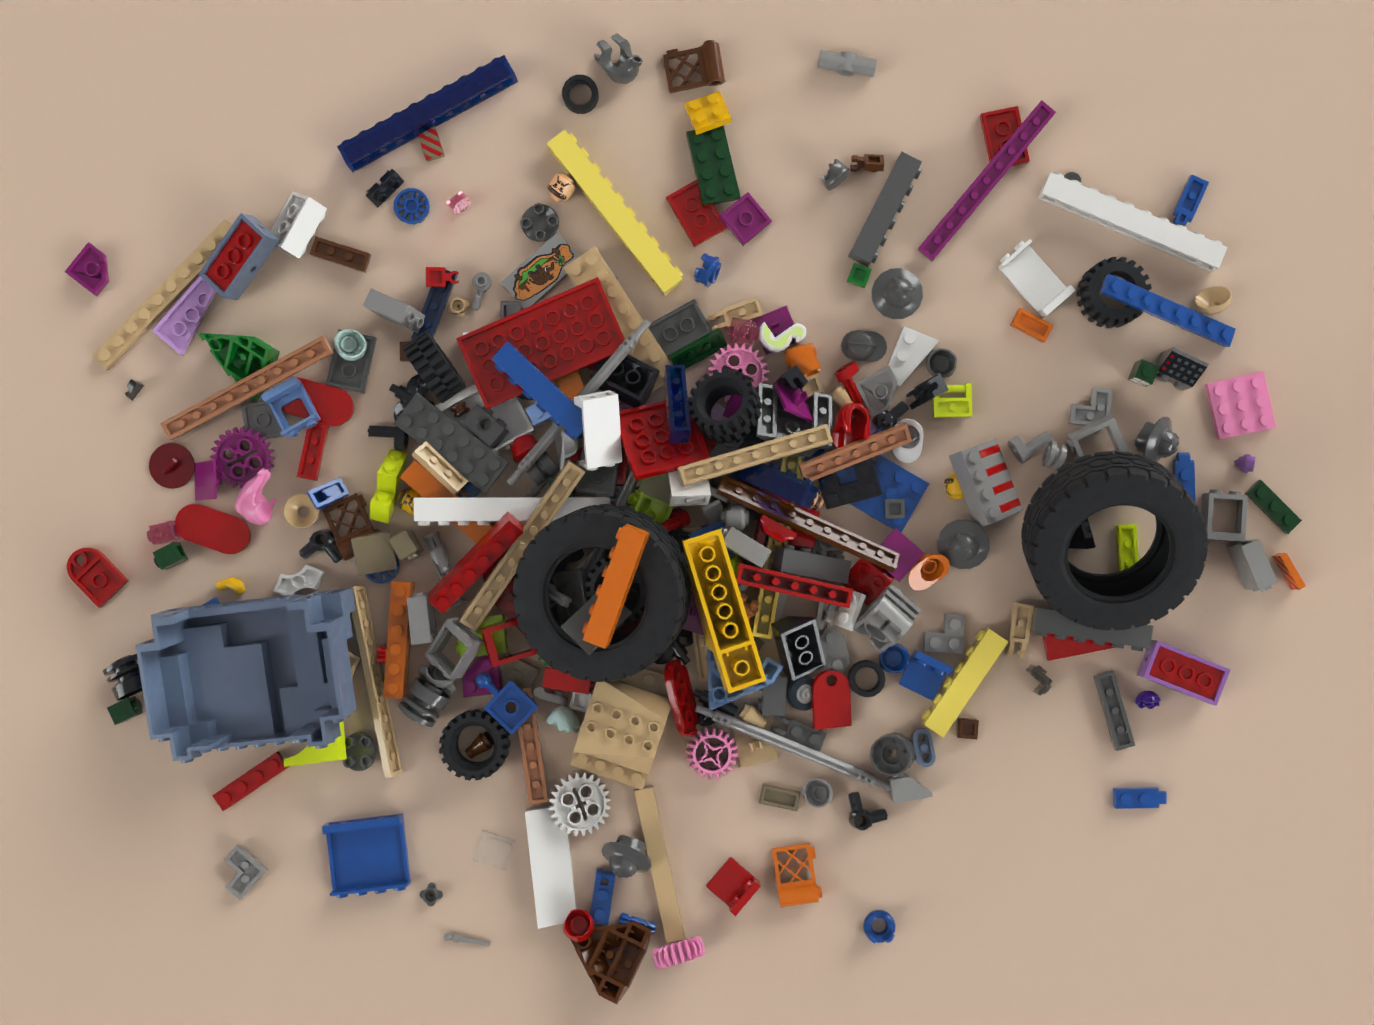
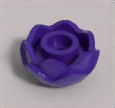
M1142 691L1137 695L1135 703L1141 709L1145 707L1153 709L1155 706L1160 705L1161 699L1153 691Z

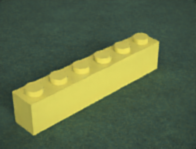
M989 628L981 629L975 637L977 639L975 644L967 648L965 652L966 657L962 662L959 661L954 668V675L952 678L948 677L943 684L945 688L941 694H936L932 701L934 704L930 710L926 709L921 717L923 719L922 724L943 738L1008 643L1007 640Z

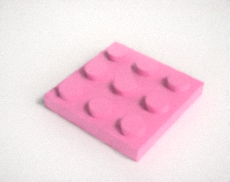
M1264 372L1205 384L1217 440L1276 428Z

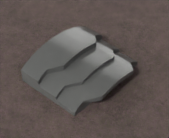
M762 383L757 385L756 391L760 396L762 408L759 409L761 412L760 418L756 417L758 422L756 437L766 442L824 424H828L832 437V395L814 392L810 399L805 400L813 418L811 423L784 410L774 385ZM832 443L790 456L810 458L819 449L831 448Z

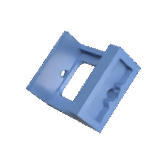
M295 376L261 395L263 401L270 406L282 429V432H280L282 436L294 438L300 434V431L305 428L314 427L321 420L301 380ZM300 398L310 416L290 427L282 412V408Z

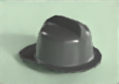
M856 330L844 336L841 348L844 355L851 360L873 362L878 361L886 354L887 344L884 337L879 333Z

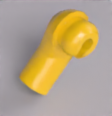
M229 577L216 582L219 591L230 588L236 594L245 592L244 583L235 577Z

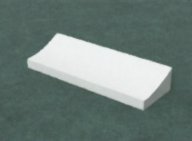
M549 806L529 808L525 811L538 929L564 924L570 911L577 909L569 835L566 833V827L563 830L559 829L561 823L557 825L553 823L556 817H550L554 810H549Z

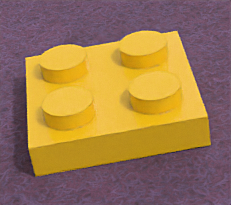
M720 91L684 103L685 110L696 135L732 123L731 115Z

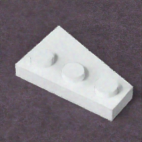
M905 326L903 327L887 365L890 366L895 375L898 387L903 384L939 340Z

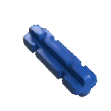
M621 913L619 924L634 921L651 929V934H654L656 923L650 921L648 923L644 919L635 916L629 917V914Z

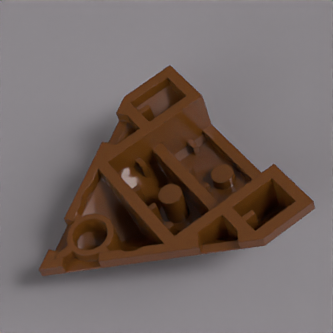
M633 921L619 925L596 927L591 936L583 942L571 940L599 996L618 1004L630 988L647 952L651 929Z

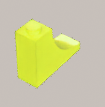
M344 721L339 722L341 736L336 738L335 742L329 743L328 747L316 749L315 746L308 747L307 745L297 755L283 759L284 767L346 760Z

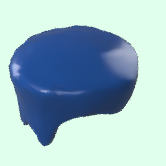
M899 643L880 652L879 665L886 672L901 673L909 664L908 651Z

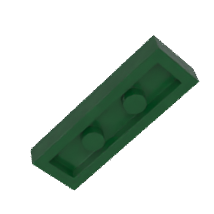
M717 328L673 352L669 357L679 373L719 351L720 348L726 347L728 344L722 331Z
M1258 480L1245 493L1285 534H1289L1302 521L1262 480Z

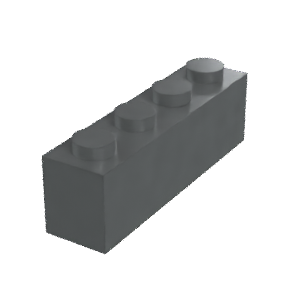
M784 544L783 548L775 547L771 570L848 583L851 561L844 560L845 556L833 554V557H828L827 552L821 551L812 554V550L800 548V551L794 550L795 546Z

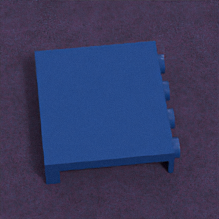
M403 813L329 822L322 826L323 834H326L329 854L333 890L330 896L344 898L348 894L353 893L356 896L366 895L369 891H375L378 894L386 892V889L393 888L394 891H402L411 883Z

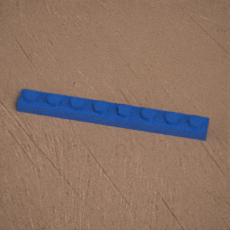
M1107 274L1105 276L1100 294L1223 347H1230L1235 328L1114 275Z

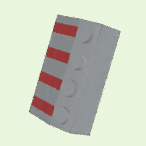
M997 439L949 456L973 522L983 527L1023 510Z

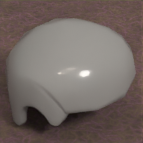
M822 778L810 779L804 784L802 789L806 802L813 807H825L831 802L833 796L832 787L828 781Z

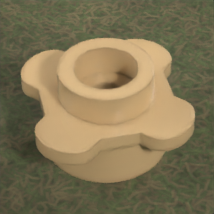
M455 295L452 297L450 306L447 309L449 313H455L462 318L465 316V310L469 307L470 303L468 300H462L459 296Z

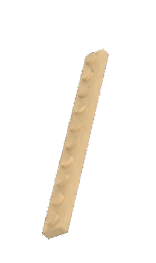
M224 219L108 338L92 357L105 369L109 370L200 276L198 273L232 225Z
M570 460L567 461L523 525L524 533L501 557L460 617V623L476 632L516 574L518 562L523 557L526 546L531 540H534V536L540 530L551 523L584 475L585 470Z
M365 585L353 587L356 611L352 612V618L354 620L360 650L359 654L362 660L363 674L366 680L367 693L369 695L371 713L382 760V769L385 778L401 774L403 771L388 698H383L384 677L381 664H378L379 661H376V650L378 647Z

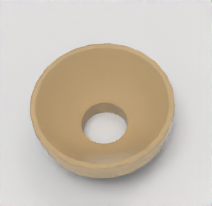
M1223 286L1206 288L1195 297L1197 309L1208 315L1222 313L1232 302L1231 291Z
M307 494L293 495L286 501L283 509L287 523L299 529L312 526L317 521L320 512L319 509H315ZM302 506L309 508L310 512L307 517H302L299 514Z

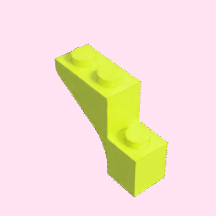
M392 449L388 451L377 472V490L370 502V519L389 523L395 511L396 495L401 482L400 476L405 470L408 453Z

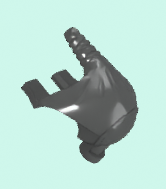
M617 33L611 39L620 46L618 62L612 63V48L604 40L597 43L602 54H594V59L612 81L628 84L638 75L639 66H641L643 60L638 55H632L628 40Z

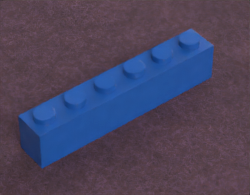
M506 342L492 358L496 363L494 367L502 374L505 371L510 376L508 380L517 387L519 385L524 389L522 393L529 400L533 398L537 402L536 406L543 413L547 411L551 415L550 420L557 426L561 424L566 429L564 433L573 440L575 437L580 440L583 437L582 410L574 405V402L512 344Z

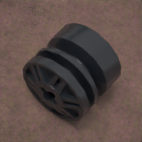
M137 654L120 658L103 670L105 676L114 674L107 679L108 683L119 682V684L111 689L117 701L143 691L139 664H137Z

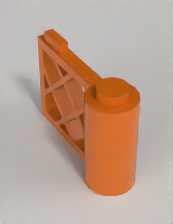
M810 843L772 848L780 908L819 902V898H822L821 887L816 885L812 860L816 858L814 846L810 847ZM806 848L808 856L802 862L794 855L798 849ZM785 851L790 855L784 865L777 860L776 852ZM792 857L801 863L796 873H793L786 867ZM803 866L810 870L811 879L802 880L797 876ZM786 869L793 877L789 882L781 883L780 874Z

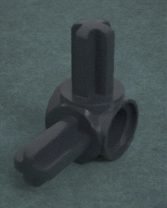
M901 401L890 411L884 410L872 422L877 428L881 427L882 430L894 427L897 419L905 414L909 407L905 402Z
M329 529L314 532L309 538L310 542L299 550L300 556L304 559L309 558L317 550H325L334 563H338L343 559L334 544V535ZM321 534L325 537L324 543L320 540Z
M859 792L848 794L852 810L849 812V823L853 828L866 830L872 827V823L887 820L888 815L885 809L868 812V810L862 807ZM859 816H862L863 822L858 826L856 820Z

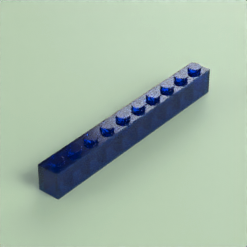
M505 55L496 57L490 63L476 68L472 73L461 76L452 84H447L441 90L428 94L419 102L410 104L408 108L395 112L388 119L377 122L375 126L359 132L358 135L351 139L344 140L337 148L346 165L353 173L417 138L419 134L434 126L441 125L518 82L517 77Z

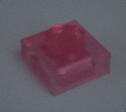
M462 191L446 202L456 215L465 211L468 205L471 204Z

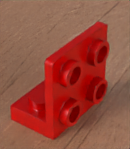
M860 558L850 569L848 583L842 584L846 588L866 595L864 603L870 605L892 583L894 577L884 568Z
M729 857L706 884V887L727 904L730 912L736 916L761 887V884L756 877L735 859Z

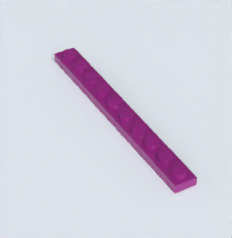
M1043 100L1038 103L917 250L931 262L935 259L1054 116L1056 111Z

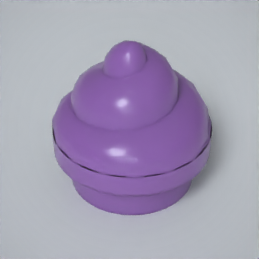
M1245 454L1235 460L1234 463L1244 473L1253 472L1256 457H1252L1251 454Z

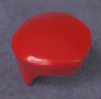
M525 434L519 436L514 440L513 445L509 444L515 463L519 464L538 442L534 435Z
M571 910L564 922L563 932L569 939L575 942H583L591 936L594 930V919L585 910Z

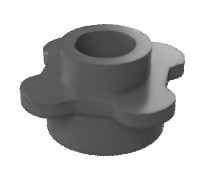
M429 883L428 887L420 892V897L423 898L428 906H434L435 902L443 897V892L436 888L435 883Z

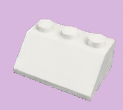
M292 191L271 229V232L280 240L276 247L292 256L300 258L306 252L308 242L314 237L317 226L325 218L327 208L308 196Z

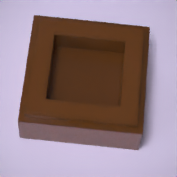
M958 718L957 737L977 740L979 720Z

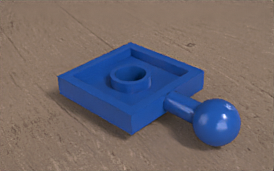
M482 672L476 677V684L481 688H487L495 696L484 709L511 735L539 707L512 679L499 690L491 683V677L488 673ZM508 702H514L517 705L515 712H509L506 709Z

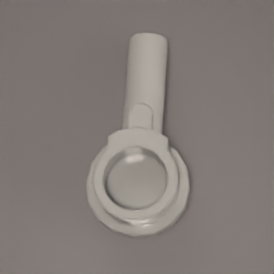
M479 272L473 277L472 283L476 292L471 309L479 310L483 292H486L491 286L492 280L485 272Z

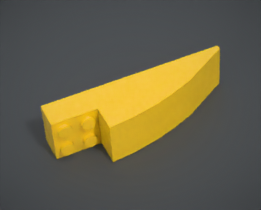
M721 529L683 540L682 544L689 579L707 647L713 652L724 690L732 693L767 681Z

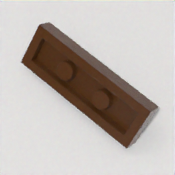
M315 236L310 251L311 256L366 273L371 258L370 253Z

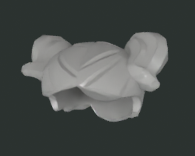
M430 662L427 665H419L417 673L421 679L427 680L428 683L437 688H444V691L449 695L455 693L456 688L453 683L455 679L450 680L441 676L442 672Z

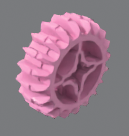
M705 727V734L698 730L699 738L695 735L691 737L695 743L688 742V746L692 747V749H686V753L692 755L686 759L687 761H694L689 767L697 766L694 771L695 774L701 770L702 778L705 777L706 773H709V780L712 779V774H715L716 779H719V772L726 776L727 773L724 769L727 768L729 771H732L733 769L729 764L736 765V761L732 757H738V753L732 751L737 749V745H730L735 740L734 738L727 740L730 735L728 732L722 736V728L719 729L718 733H715L716 728L712 727V732L709 733L708 728ZM707 738H717L723 743L712 745ZM702 742L705 752L701 757L697 758L696 749ZM708 747L712 751L717 750V752L715 753L716 760L714 757H712V755L707 756V754H709ZM728 748L727 759L722 764L719 754L723 749ZM712 761L717 767L707 768L701 763Z
M699 936L674 942L654 949L652 952L653 961L658 969L674 966L703 956L705 954V946Z

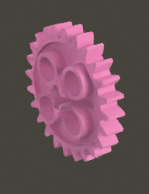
M734 343V348H731L728 344L727 351L720 348L721 355L714 353L716 360H710L713 367H707L710 371L717 369L719 373H722L723 365L737 371L740 369V372L745 374L746 377L753 379L752 385L754 387H757L759 383L763 384V381L769 380L764 377V374L769 373V371L763 368L768 364L761 363L764 356H757L759 350L751 352L752 346L745 349V343H742L740 348H738L737 343ZM730 356L738 358L737 366L733 367L729 364ZM748 364H752L755 367L753 375H749L746 372ZM731 395L724 396L723 402L730 399Z

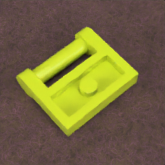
M971 383L947 385L949 390L944 392H964L965 397L940 398L937 396L933 398V418L973 416Z

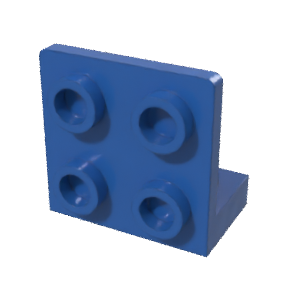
M914 649L909 664L900 678L899 685L930 700H934L946 673L950 675L953 667Z

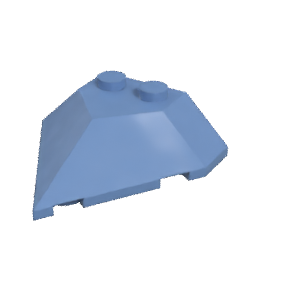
M707 647L709 711L773 684L784 666L769 657H766L765 660L760 658L767 681L728 693L724 690L713 652Z

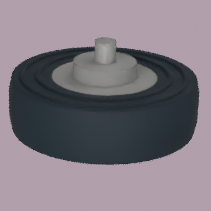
M803 676L797 680L790 681L787 686L786 698L793 708L800 711L812 709L811 686L813 678Z

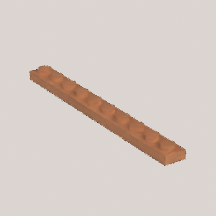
M321 336L160 424L169 441L174 440L332 355L334 352L326 337Z

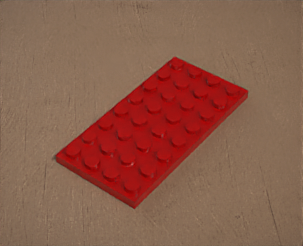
M597 277L460 336L456 340L484 406L488 410L523 395L522 391L524 389L519 385L517 387L508 380L510 376L505 371L502 374L494 367L496 363L492 358L506 342L512 344L553 382L609 358L625 338L601 282Z

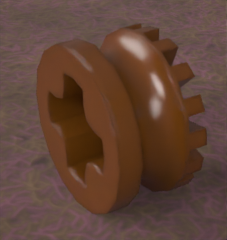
M463 401L450 410L455 413L454 417L458 418L462 416V413L464 415L469 412L470 409L466 407V402Z

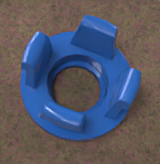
M704 253L701 256V260L704 261L702 267L705 269L696 268L694 277L697 283L700 282L709 287L711 283L714 284L717 280L721 263H719V257H712Z
M875 910L866 916L863 929L871 942L890 943L894 939L895 921L888 912ZM877 918L883 919L886 923V927L882 932H876L872 929V922Z

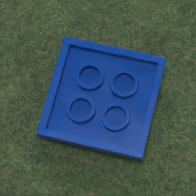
M879 455L874 465L883 494L854 502L850 505L893 530L896 528L902 532L929 483ZM904 499L905 518L885 519L884 500Z

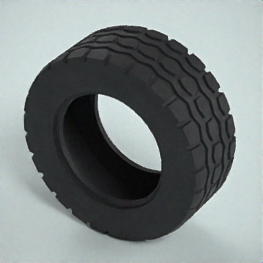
M1112 451L1094 453V456L1088 454L1075 459L1074 463L1068 462L1058 468L1056 474L1052 473L1042 483V487H1039L1030 500L1031 504H1028L1025 511L1021 530L1022 549L1035 584L1046 602L1053 609L1057 610L1065 618L1073 620L1082 626L1089 628L1092 626L1094 629L1111 630L1113 628L1116 631L1131 629L1132 625L1135 628L1151 623V619L1156 621L1169 613L1168 609L1174 610L1185 600L1184 595L1189 596L1197 584L1196 579H1200L1205 566L1204 561H1206L1208 552V534L1203 515L1174 474L1170 473L1160 463L1148 457L1122 451H1115L1114 453ZM1125 505L1139 507L1155 515L1156 532L1154 540L1147 553L1129 568L1110 574H1094L1083 571L1068 561V548L1073 534L1081 523L1094 513L1109 507Z
M615 504L587 506L560 517L548 526H545L534 536V540H531L526 546L523 557L518 562L516 568L517 576L514 577L513 593L515 594L513 602L515 613H518L517 621L521 631L525 632V638L533 649L536 648L537 654L548 664L551 663L552 667L564 674L569 673L571 677L577 679H589V681L593 682L625 679L627 676L631 677L638 674L646 667L652 665L678 637L687 620L688 608L691 605L692 592L690 591L691 583L684 553L680 552V546L675 538L669 536V531L658 521L654 522L653 518L641 511L637 512L635 509L627 506H616ZM626 524L648 531L650 534L637 567V572L644 585L646 597L642 619L635 629L623 634L613 635L607 648L598 647L589 656L561 629L556 604L553 608H550L549 585L550 583L552 584L551 577L554 571L565 570L571 557L580 549L599 547L611 550L613 546L616 547L618 541L616 539L617 531Z

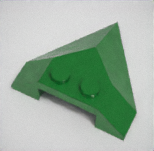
M211 333L198 334L202 341L206 340L208 342L212 355L228 376L232 375L236 382L277 361L280 351L257 337ZM263 392L255 395L250 399L254 402H257L263 394Z

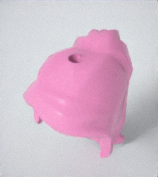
M264 468L242 487L235 503V509L240 515H243L247 521L261 526L267 524L271 519L273 506L277 501L276 498H273L270 504H268L262 494L264 485L271 477V472Z

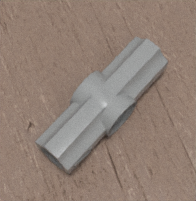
M820 50L817 68L837 71L838 74L843 76L856 74L874 77L877 59L860 57L850 51L835 53Z

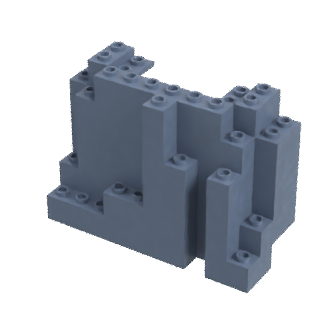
M353 587L318 591L300 596L293 594L174 608L152 614L151 622L154 638L136 645L150 740L158 739L159 742L170 740L173 761L181 760V763L194 761L193 758L201 757L202 753L212 751L211 749H217V751H225L229 747L244 749L248 745H254V747H262L266 743L281 745L285 741H292V743L307 741L308 747L315 746L316 749L328 747L329 743L335 742V739L341 736L339 722L344 721V718L350 717V714L357 710L347 639L353 637L350 613L356 611Z

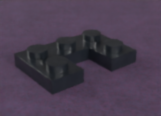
M873 458L853 465L858 481L840 485L836 472L818 479L826 509L883 494Z

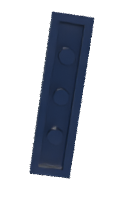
M452 275V280L456 281L458 275ZM446 282L445 288H430L421 311L425 315L424 324L418 333L413 332L411 337L413 340L426 331L434 338L454 284Z

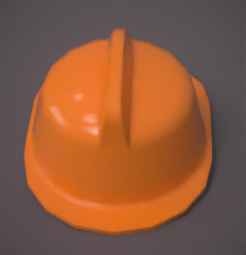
M924 554L908 575L909 586L916 591L929 588L946 576L950 568L949 560L941 554Z

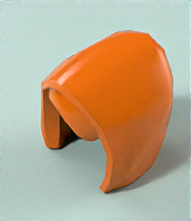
M813 343L796 345L786 350L784 358L789 369L797 365L805 377L821 372V365L816 357L817 351Z

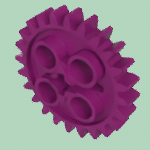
M245 426L240 428V432L237 427H234L232 432L228 429L225 431L226 436L221 434L219 435L220 440L214 441L218 447L211 448L216 453L211 455L210 458L216 460V466L218 467L216 473H221L219 479L227 478L225 484L232 481L233 488L240 484L242 489L262 468L270 469L275 466L270 463V461L275 460V457L270 456L274 450L268 449L272 443H265L266 436L260 438V431L253 434V428H250L247 432ZM243 440L250 443V449L243 447ZM226 449L233 452V458H229L226 455ZM255 449L258 450L257 453L247 457L245 460L243 459L232 466H228L229 462L236 460L240 456ZM253 457L260 460V466L253 464ZM236 466H240L243 469V475L236 472Z

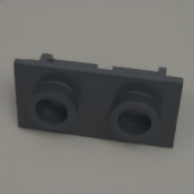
M393 169L387 170L379 179L382 182L380 185L375 183L367 190L368 193L365 196L377 208L404 182Z

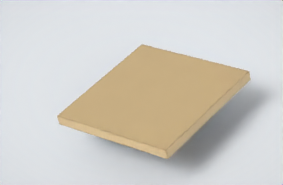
M768 721L766 725L763 727V729L772 732V730H770V721ZM732 729L741 767L778 759L776 746Z

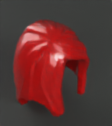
M853 402L844 405L838 411L833 425V446L838 449L855 441L867 440L869 438V411L860 403Z

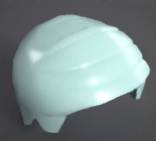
M345 329L338 332L334 338V348L343 359L355 361L364 356L367 342L359 331Z
M567 706L555 708L546 720L548 724L558 727L559 731L565 730L566 733L571 731L578 733L579 719Z

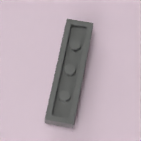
M1111 670L1094 675V681L1114 749L1118 751L1135 746L1114 671Z

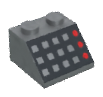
M1173 347L1160 353L1155 364L1160 366L1156 379L1162 382H1171L1179 390H1186L1195 385L1209 364Z

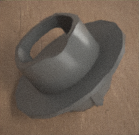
M893 268L881 273L875 280L871 290L875 308L883 316L891 319H904L913 315L920 307L923 299V290L919 279L912 272L902 268Z
M1169 417L1160 418L1155 425L1151 422H1146L1135 439L1137 451L1142 452L1143 456L1156 462L1160 458H1166L1176 453L1179 445V437L1176 433L1172 432V422Z
M955 520L948 523L940 531L937 539L939 553L949 560L950 566L958 569H971L980 565L986 559L990 549L989 537L985 530L979 524L970 520Z
M620 835L616 842L606 843L602 848L603 856L610 862L611 871L619 878L632 877L635 873L649 871L652 866L651 860L645 854L646 845L644 842L632 837Z

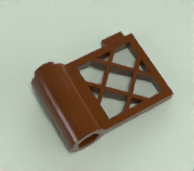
M707 40L701 47L679 52L678 49L666 51L667 54L663 55L670 93L703 86H718L725 82L719 43L714 40ZM697 54L698 60L694 66L686 61L689 55ZM677 58L681 61L676 70L669 66V59ZM683 64L692 68L686 77L679 73ZM696 71L701 74L702 81L694 83L689 78ZM676 75L684 79L680 86L673 87L672 80Z
M358 493L322 510L335 537L338 550L345 561L355 557L351 537L380 532L379 529L373 528L364 508L367 506L363 495L359 496ZM356 500L358 504L356 511L346 510L348 503ZM334 509L341 510L338 521L331 518L330 511ZM345 512L354 515L350 525L342 523ZM358 516L364 518L367 525L361 528L354 527ZM340 525L349 527L347 535L340 538L338 534Z

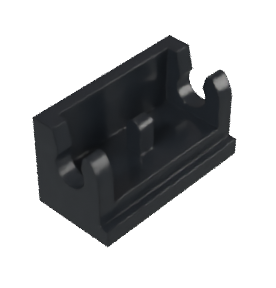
M797 365L782 374L775 382L795 391L798 388L801 390L808 383V380Z
M938 373L914 387L915 389L908 392L906 397L912 395L915 397V401L909 405L911 410L949 389L941 374Z

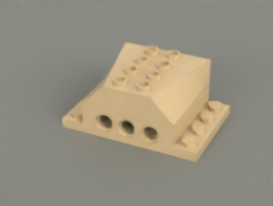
M645 668L638 674L631 677L627 676L625 679L596 682L573 750L574 755L570 766L638 789H643L671 708L664 674Z

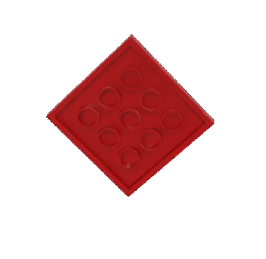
M687 395L668 399V404L667 400L619 411L621 441L635 481L677 471L678 467L711 458L701 431L688 411L690 405Z

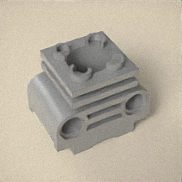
M890 585L859 615L853 629L865 637L870 634L871 638L869 640L879 652H883L888 647L895 645L906 634L921 609L917 607L913 600L904 596L899 588Z

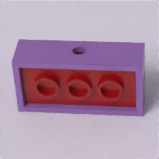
M1151 640L1150 649H1146L1137 676L1207 704L1217 706L1230 669L1160 641Z

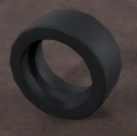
M586 75L570 77L562 88V97L566 107L576 114L591 112L598 103L599 93L596 83ZM577 84L587 85L592 92L590 101L583 105L574 104L569 97L571 88Z
M869 660L858 661L849 670L848 681L850 687L859 696L873 697L884 688L885 673L881 666ZM864 667L872 668L878 676L877 684L869 690L861 689L855 681L856 673Z

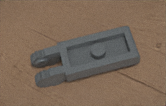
M775 716L777 721L788 724L785 731L777 726H772L770 730L817 751L821 750L827 735L826 732L815 730L813 727L794 719Z

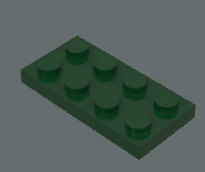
M724 126L696 135L694 130L687 131L686 137L702 205L708 206L739 200V188Z

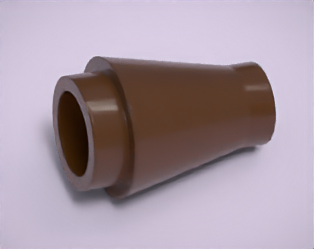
M487 732L479 733L469 747L465 749L468 757L472 759L491 749L492 745H494L492 736Z

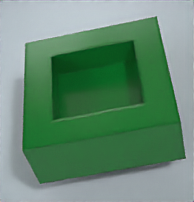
M854 263L847 282L865 288L872 269Z

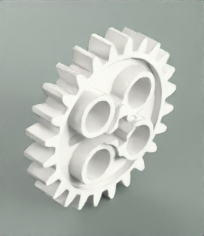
M575 772L574 778L567 774V781L560 778L562 784L560 786L554 784L557 791H550L554 795V798L548 799L549 802L553 803L548 809L554 810L550 817H556L553 823L555 825L561 823L559 829L563 830L566 827L567 834L572 830L574 836H577L578 831H580L582 836H585V830L592 834V827L599 829L598 823H605L602 817L609 816L605 812V810L611 809L610 806L606 805L611 799L605 797L609 791H603L602 789L606 785L604 783L598 785L600 779L596 778L593 781L592 774L587 778L585 772H582L581 777ZM584 786L589 787V793L586 796L581 795V789ZM573 788L576 789L578 799L584 802L581 806L586 814V820L583 819L581 809L575 806L578 804V801L572 791ZM571 794V801L564 804V795ZM591 804H595L596 811L589 814L588 807ZM578 812V819L574 822L570 821L571 813Z

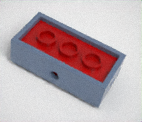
M240 213L198 274L224 299L238 300L280 240L254 216Z

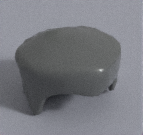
M834 159V163L829 164L830 169L827 175L822 176L828 191L839 186L849 173V168L838 159Z
M938 348L932 350L926 358L927 369L933 376L940 373L942 378L950 377L956 369L957 358L951 350Z

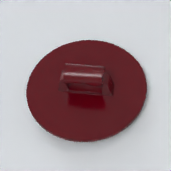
M163 444L150 457V474L154 481L162 487L169 489L182 487L190 481L194 474V458L190 451L180 444Z

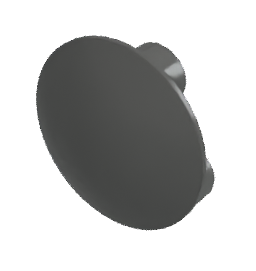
M536 203L524 213L521 219L522 230L533 241H547L558 230V215L551 207Z
M362 732L353 733L349 737H345L347 759L343 760V765L354 771L368 769L376 758L374 740L368 734Z

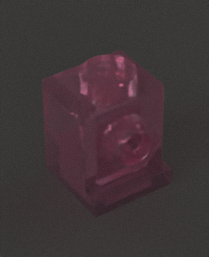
M733 317L728 336L732 343L753 344V341L759 337V329L755 321Z
M175 521L149 526L150 530L147 531V538L153 545L181 540L175 528Z

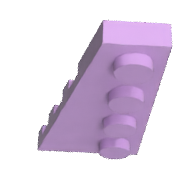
M199 276L152 331L179 355L184 356L217 291Z

